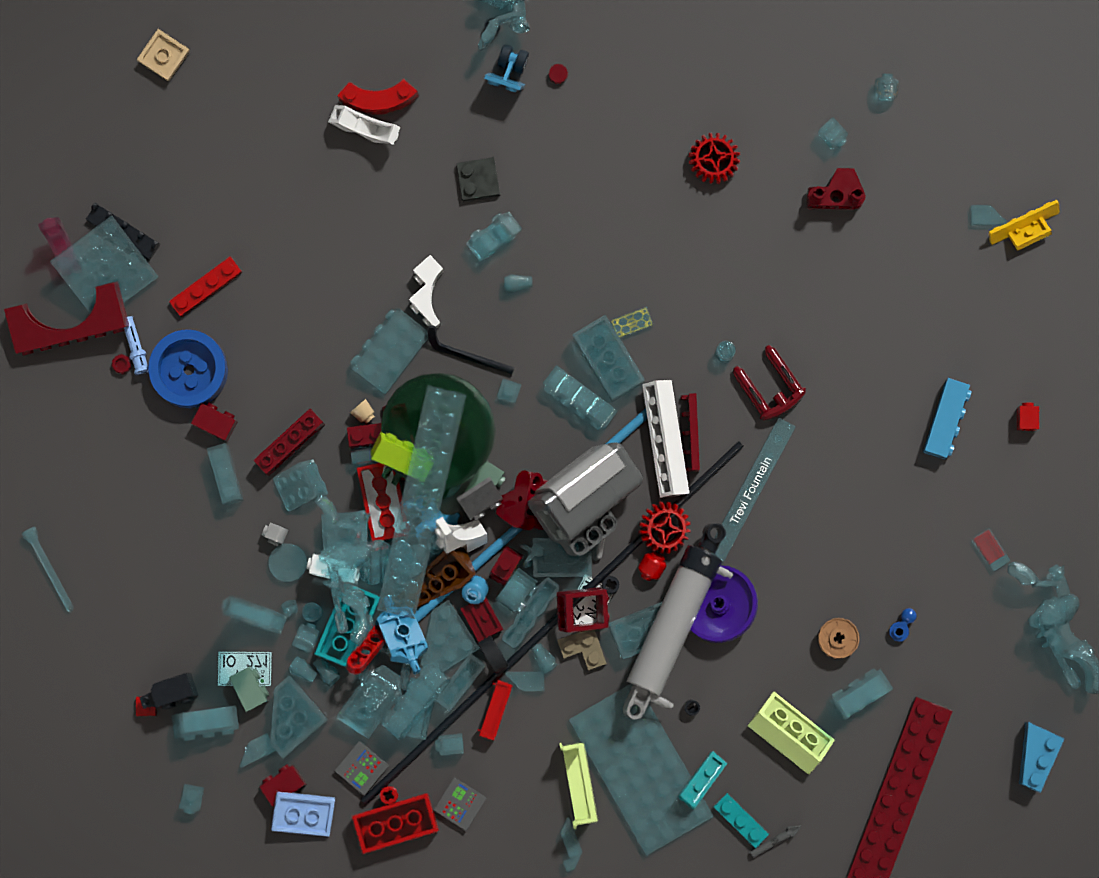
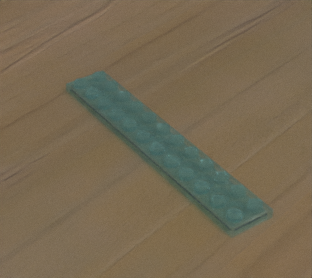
M431 386L427 387L377 610L415 619L436 529V520L440 512L466 399L465 394Z

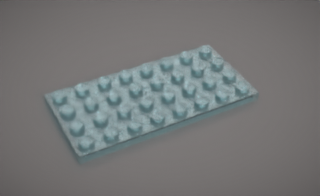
M630 684L572 717L569 721L581 742L584 743L585 749L647 856L714 816L704 798L701 799L694 809H691L678 798V795L689 782L691 776L650 704L648 703L644 714L639 719L628 718L624 715L623 705L633 684ZM636 705L630 707L631 715L636 714Z

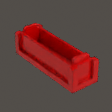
M500 680L497 681V684L493 683L496 687L482 729H477V731H480L479 736L495 740L513 687L512 684Z

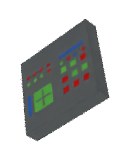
M359 741L336 768L335 772L365 796L389 765Z
M454 777L434 808V811L467 831L487 797Z

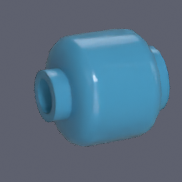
M480 576L472 577L462 588V596L465 601L470 604H480L483 602L489 591L488 582Z

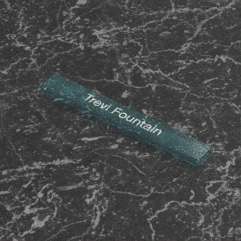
M778 418L722 523L726 530V536L721 541L714 555L723 562L796 427L781 418Z

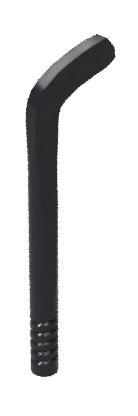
M431 325L428 327V339L433 349L513 374L515 367L440 343L437 337L436 326Z

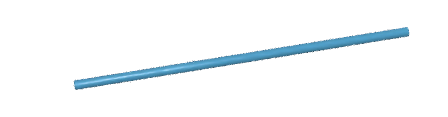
M646 408L606 444L613 442L620 444L648 419ZM512 526L472 561L475 572L523 529ZM452 592L425 603L414 613L417 621L422 620ZM405 629L398 630L401 635L407 633Z

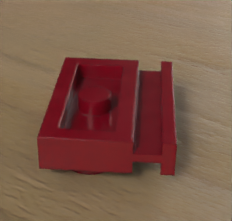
M487 598L480 604L469 603L460 608L478 642L503 630Z

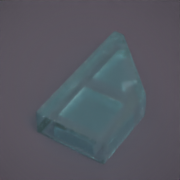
M971 205V225H1004L1007 223V220L1002 218L991 205Z

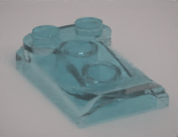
M662 602L608 623L622 659L640 652Z
M384 665L369 671L347 702L343 704L336 718L369 739L402 693L401 677Z

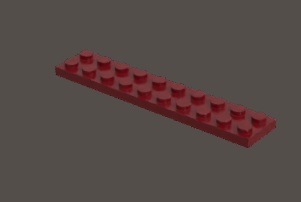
M915 697L847 878H890L953 711Z

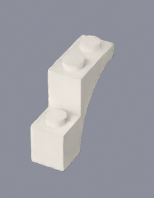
M335 105L328 121L345 132L357 133L375 143L393 145L398 138L400 127L395 124L376 120L342 105Z
M429 255L413 270L416 274L414 276L415 280L420 285L423 283L425 285L409 301L411 303L410 308L416 314L420 312L424 317L422 321L428 327L434 325L437 329L441 326V323L432 308V291L437 279L444 270Z
M443 517L436 520L435 533L437 538H435V541L440 549H444L446 554L459 547H464L468 553L487 543V532L479 520L462 525H449Z

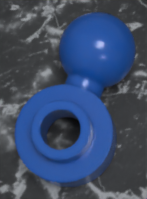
M904 609L901 613V622H895L891 625L889 632L895 641H903L908 637L909 629L907 625L913 623L917 617L913 609ZM901 628L903 634L897 635L896 629Z

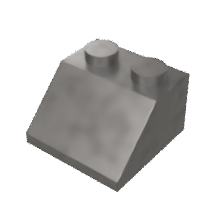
M488 477L459 496L457 500L470 520L475 519L477 521L486 515L484 511L491 508L494 510L501 505L500 501L503 498L491 478Z

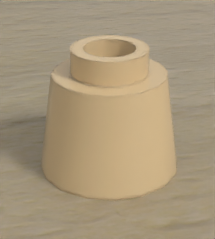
M366 399L350 412L361 423L364 421L367 424L375 417L372 414L374 411Z

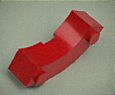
M402 79L395 86L381 91L364 90L349 82L337 97L341 103L357 112L382 115L403 109L417 99L419 95L413 86L405 79Z

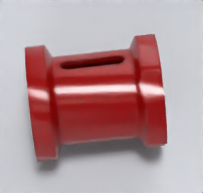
M392 786L383 788L380 792L382 802L385 804L395 802L398 799L397 789ZM392 790L394 798L386 800L387 796L384 793Z

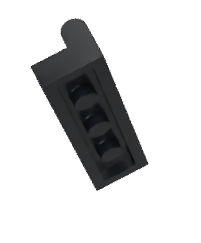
M96 202L92 205V210L86 218L87 221L151 260L161 245L159 242L101 207Z

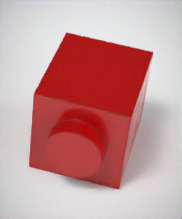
M1029 402L1022 403V406L1017 407V431L1039 430V406H1034V403Z

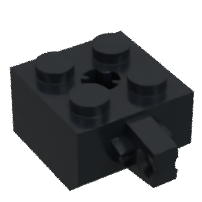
M184 673L154 683L150 689L151 692L140 697L143 708L156 707L168 710L176 707L175 703L186 704L195 701L194 697L199 695L192 674Z

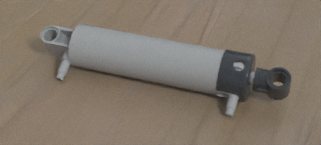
M713 523L706 525L698 547L692 545L686 547L677 572L628 676L627 682L633 684L623 705V713L628 718H641L649 701L665 708H673V703L660 697L662 690L716 574L718 573L728 578L733 576V573L720 566L722 560L714 555L721 541L726 536V530L721 524ZM713 528H715L718 532L716 538H713L711 536V530ZM632 705L637 707V712L634 715H631L629 711Z

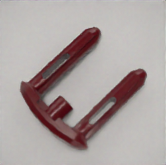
M767 345L765 347V354L792 392L791 397L787 399L782 391L773 397L777 406L771 409L744 369L739 366L733 368L734 377L761 414L760 419L770 420L786 413L806 393V387H802L777 350L771 345ZM781 368H784L790 379L793 381V384L790 383V381L783 373ZM749 389L753 390L759 401L762 403L761 405L758 404V402L756 401V399L754 398Z

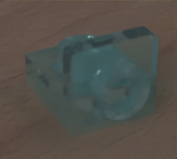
M184 784L179 808H183V812L190 814L200 811L205 787Z

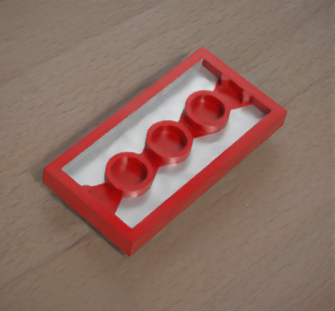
M382 463L358 467L357 472L372 543L409 536L410 531L397 470Z

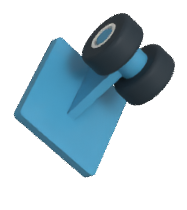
M504 44L498 59V66L507 67L504 77L488 73L484 79L488 80V84L494 86L502 84L506 86V90L516 92L522 90L525 84L509 79L513 65L515 72L523 73L529 52L520 50L518 54L512 53V46Z

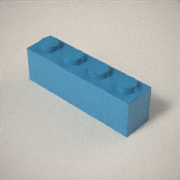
M951 378L945 380L923 453L944 460L947 456L952 455L954 445H952L953 437L957 438L960 427L957 425L959 419H963L966 411L963 406L965 401H969L971 395L969 384Z

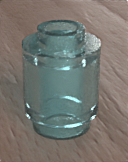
M374 445L357 447L355 450H351L353 465H358L359 467L376 464V461L371 459V450Z

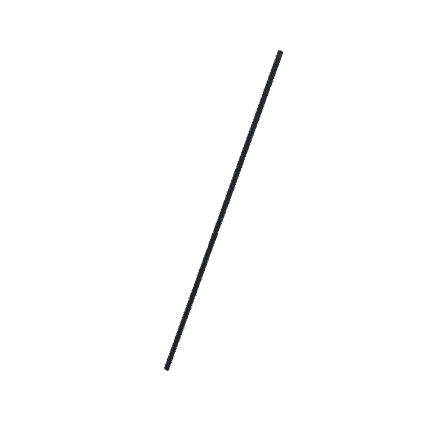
M738 441L689 487V494L681 495L673 504H677L678 508L681 507L744 446ZM662 513L654 522H658L661 519V516L664 515V513ZM640 534L583 589L595 588L644 542L641 538L645 534ZM585 597L573 598V608ZM558 613L507 660L509 667L498 674L494 672L376 784L361 801L367 805L483 695L493 683L558 623Z

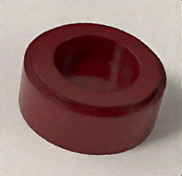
M555 64L550 68L549 78L553 83L561 84L567 80L568 71L564 65Z
M117 355L112 360V368L119 374L129 372L132 367V362L126 355Z

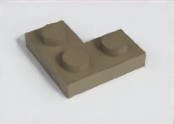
M595 630L581 631L557 640L563 658L582 652L588 670L607 664Z

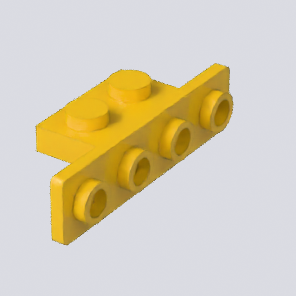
M1057 200L1048 202L1036 210H1031L1019 218H1014L1002 226L993 228L989 231L990 243L993 245L1009 237L1018 251L1052 235V231L1045 220L1060 212L1059 202Z

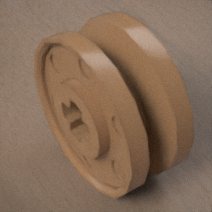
M833 618L820 628L818 644L827 656L835 659L845 658L857 649L859 632L851 621L844 618ZM836 633H839L844 637V639L841 640V644H838V641H834Z

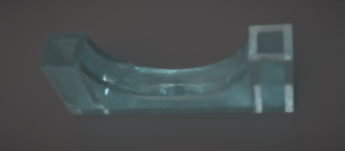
M229 596V599L225 598L222 605L223 615L278 634L282 633L288 617L233 596Z

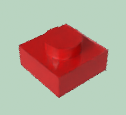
M136 697V716H157L156 707L143 708L140 697Z

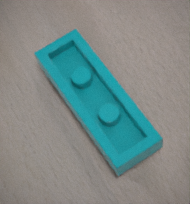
M710 752L678 795V798L691 809H694L727 763L715 752Z
M728 793L715 804L714 808L755 848L769 835Z

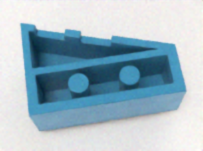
M1025 722L1019 784L1036 792H1041L1064 738L1030 722Z

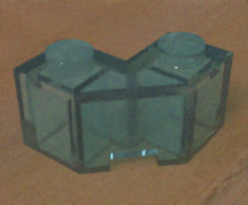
M510 212L503 215L498 213L492 218L493 222L487 228L481 231L477 229L470 235L471 239L466 244L479 261L493 255L504 243H509L523 230Z

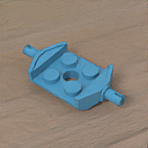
M389 596L385 597L383 602L386 611L380 614L375 624L376 626L379 625L391 653L390 660L392 662L408 663L412 668L413 674H416V672L418 674L421 672L417 660L428 649L424 635L411 608L393 606L391 598ZM405 629L408 634L401 635L398 630Z

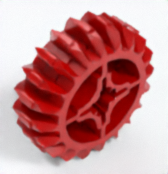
M709 133L708 139L702 135V142L696 140L695 144L697 146H692L691 150L693 152L689 153V157L693 158L689 161V165H695L691 168V171L695 172L698 170L696 177L698 178L703 175V182L706 181V178H710L709 184L713 183V179H716L717 184H720L721 177L726 182L728 180L727 175L729 177L734 175L731 170H738V167L734 164L740 163V160L736 159V157L740 156V152H733L737 149V145L730 146L733 140L730 139L726 142L727 136L724 135L720 139L719 133H716L715 138H713L712 133ZM709 145V154L699 158L701 150ZM716 145L722 146L728 153L718 151ZM712 153H714L716 158H720L717 159L716 165L714 160L710 159L712 157ZM726 159H730L727 168L720 171L719 164ZM701 164L710 165L713 172L707 171Z
M667 501L665 506L663 502H659V508L653 504V511L646 509L648 516H641L645 522H639V525L644 527V529L639 530V533L645 534L641 540L647 541L645 544L647 547L652 546V551L655 552L658 549L659 553L662 554L664 550L667 553H671V547L677 551V544L684 546L681 540H688L685 533H690L691 530L687 529L686 526L691 525V523L685 521L689 516L683 514V508L678 509L677 504H673L671 507V502ZM664 513L658 522H653L658 515ZM670 513L676 516L679 526L672 525ZM665 524H666L667 526H669V527H671V528H668L667 530L664 531V530H662V529L659 528V527H662L663 525L665 526ZM651 529L658 531L659 542L653 538ZM677 533L673 539L666 542L670 534Z

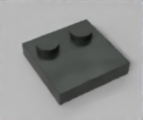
M494 157L457 163L463 201L500 196Z

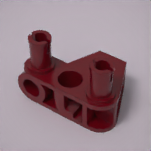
M837 168L828 187H809L807 190V207L810 209L852 210L860 208L866 196L855 169ZM836 197L838 201H833V198Z
M526 470L519 472L516 477L514 490L501 495L503 500L500 501L501 505L497 507L496 514L515 528L543 530V527L528 507L527 502L535 496V491L549 480H544L538 472Z

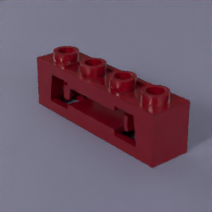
M310 408L254 459V462L265 474L270 476L325 425L324 422Z

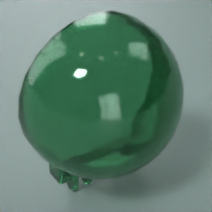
M445 373L423 374L406 381L396 389L388 400L383 412L381 432L393 434L398 440L403 442L409 441L419 449L425 448L433 454L434 464L425 481H421L389 466H386L381 477L386 480L393 470L396 474L391 483L396 486L402 477L417 486L413 495L415 500L421 497L423 491L427 493L422 502L427 507L433 498L439 502L445 500L452 487L467 482L479 473L489 460L496 434L494 415L483 394L470 382L458 376Z

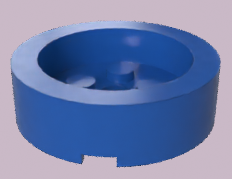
M179 330L165 336L153 349L149 360V377L157 393L169 403L182 408L199 407L201 403L206 405L208 402L213 401L223 390L228 377L226 356L220 346L208 335L196 330ZM186 366H194L195 371L192 375L185 374Z

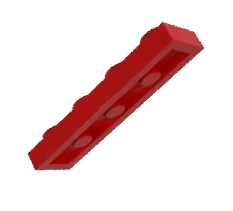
M230 256L169 302L180 317H182L240 275L242 271Z

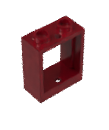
M597 587L557 592L558 631L569 633L609 628L610 616L607 605L609 596L607 589ZM596 595L597 622L574 625L573 598Z

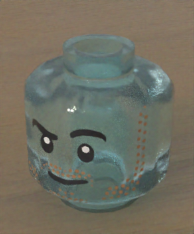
M882 74V77L875 79L874 95L878 97V100L893 101V98L898 97L899 80L893 78V74Z

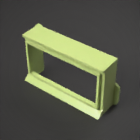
M560 743L561 751L563 750L575 816L573 824L574 829H576L578 824L597 821L584 743L562 746V743Z

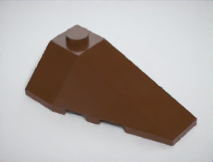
M461 547L447 554L443 551L397 597L406 607L414 609L463 587L476 575L469 555Z

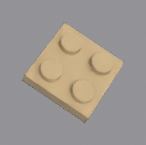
M158 29L137 58V61L169 82L190 50Z

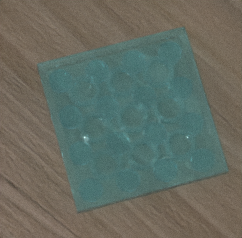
M112 215L50 261L90 314L96 301L95 287L118 281L124 303L158 278L156 272Z

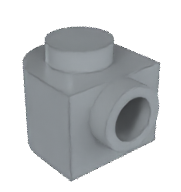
M270 523L269 526L265 525L261 536L268 538V543L278 546L279 543H284L288 529Z

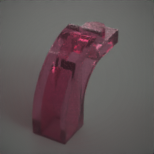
M59 217L47 218L42 223H39L40 231L47 239L64 277L81 271L82 267L73 244Z

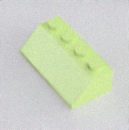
M775 692L770 695L748 724V727L807 774H810L821 762L835 741Z

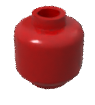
M654 551L646 553L638 565V570L642 573L640 576L647 581L660 579L667 566L665 558Z

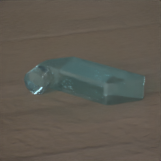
M567 817L561 830V836L570 859L563 861L566 871L569 872L575 870L582 854V849L570 818Z

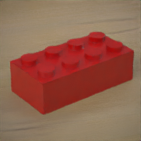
M429 793L352 816L363 854L439 831Z

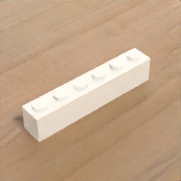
M656 380L642 384L660 498L689 494L672 380Z

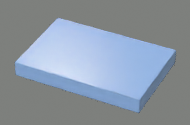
M277 792L271 831L329 837L335 798Z

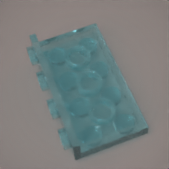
M399 308L388 311L383 325L379 324L375 328L373 338L371 340L367 339L362 346L363 351L360 355L356 354L350 361L352 364L350 368L383 394L387 393L428 339V331Z

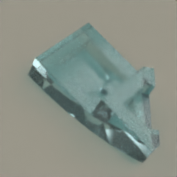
M543 671L506 672V676L519 689L523 691H544Z
M267 733L248 742L239 766L242 768L276 751Z

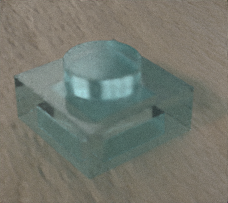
M503 379L497 397L516 403L521 384Z

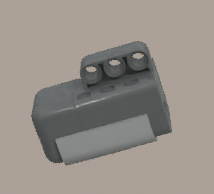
M613 442L593 446L537 489L535 496L527 504L552 541L560 543L570 556L584 555L616 529L617 521L610 509L637 489L643 482V476L621 444ZM604 520L607 521L608 525L606 529L603 526ZM590 531L593 533L592 540L589 539ZM575 543L579 545L578 551L574 549Z

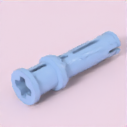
M133 316L127 317L129 326L124 327L131 350L129 357L133 360L134 374L140 375L149 372V366L145 357L147 354L146 351L142 350Z

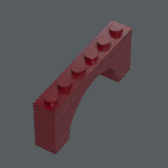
M118 281L95 287L96 301L91 314L81 324L73 328L57 329L41 323L33 316L27 303L4 309L15 353L22 352L24 356L34 353L33 349L37 348L45 351L52 349L51 345L54 344L62 347L69 345L71 340L76 339L78 343L88 340V336L91 335L99 338L106 336L108 331L113 330V334L125 331L124 327L129 326Z

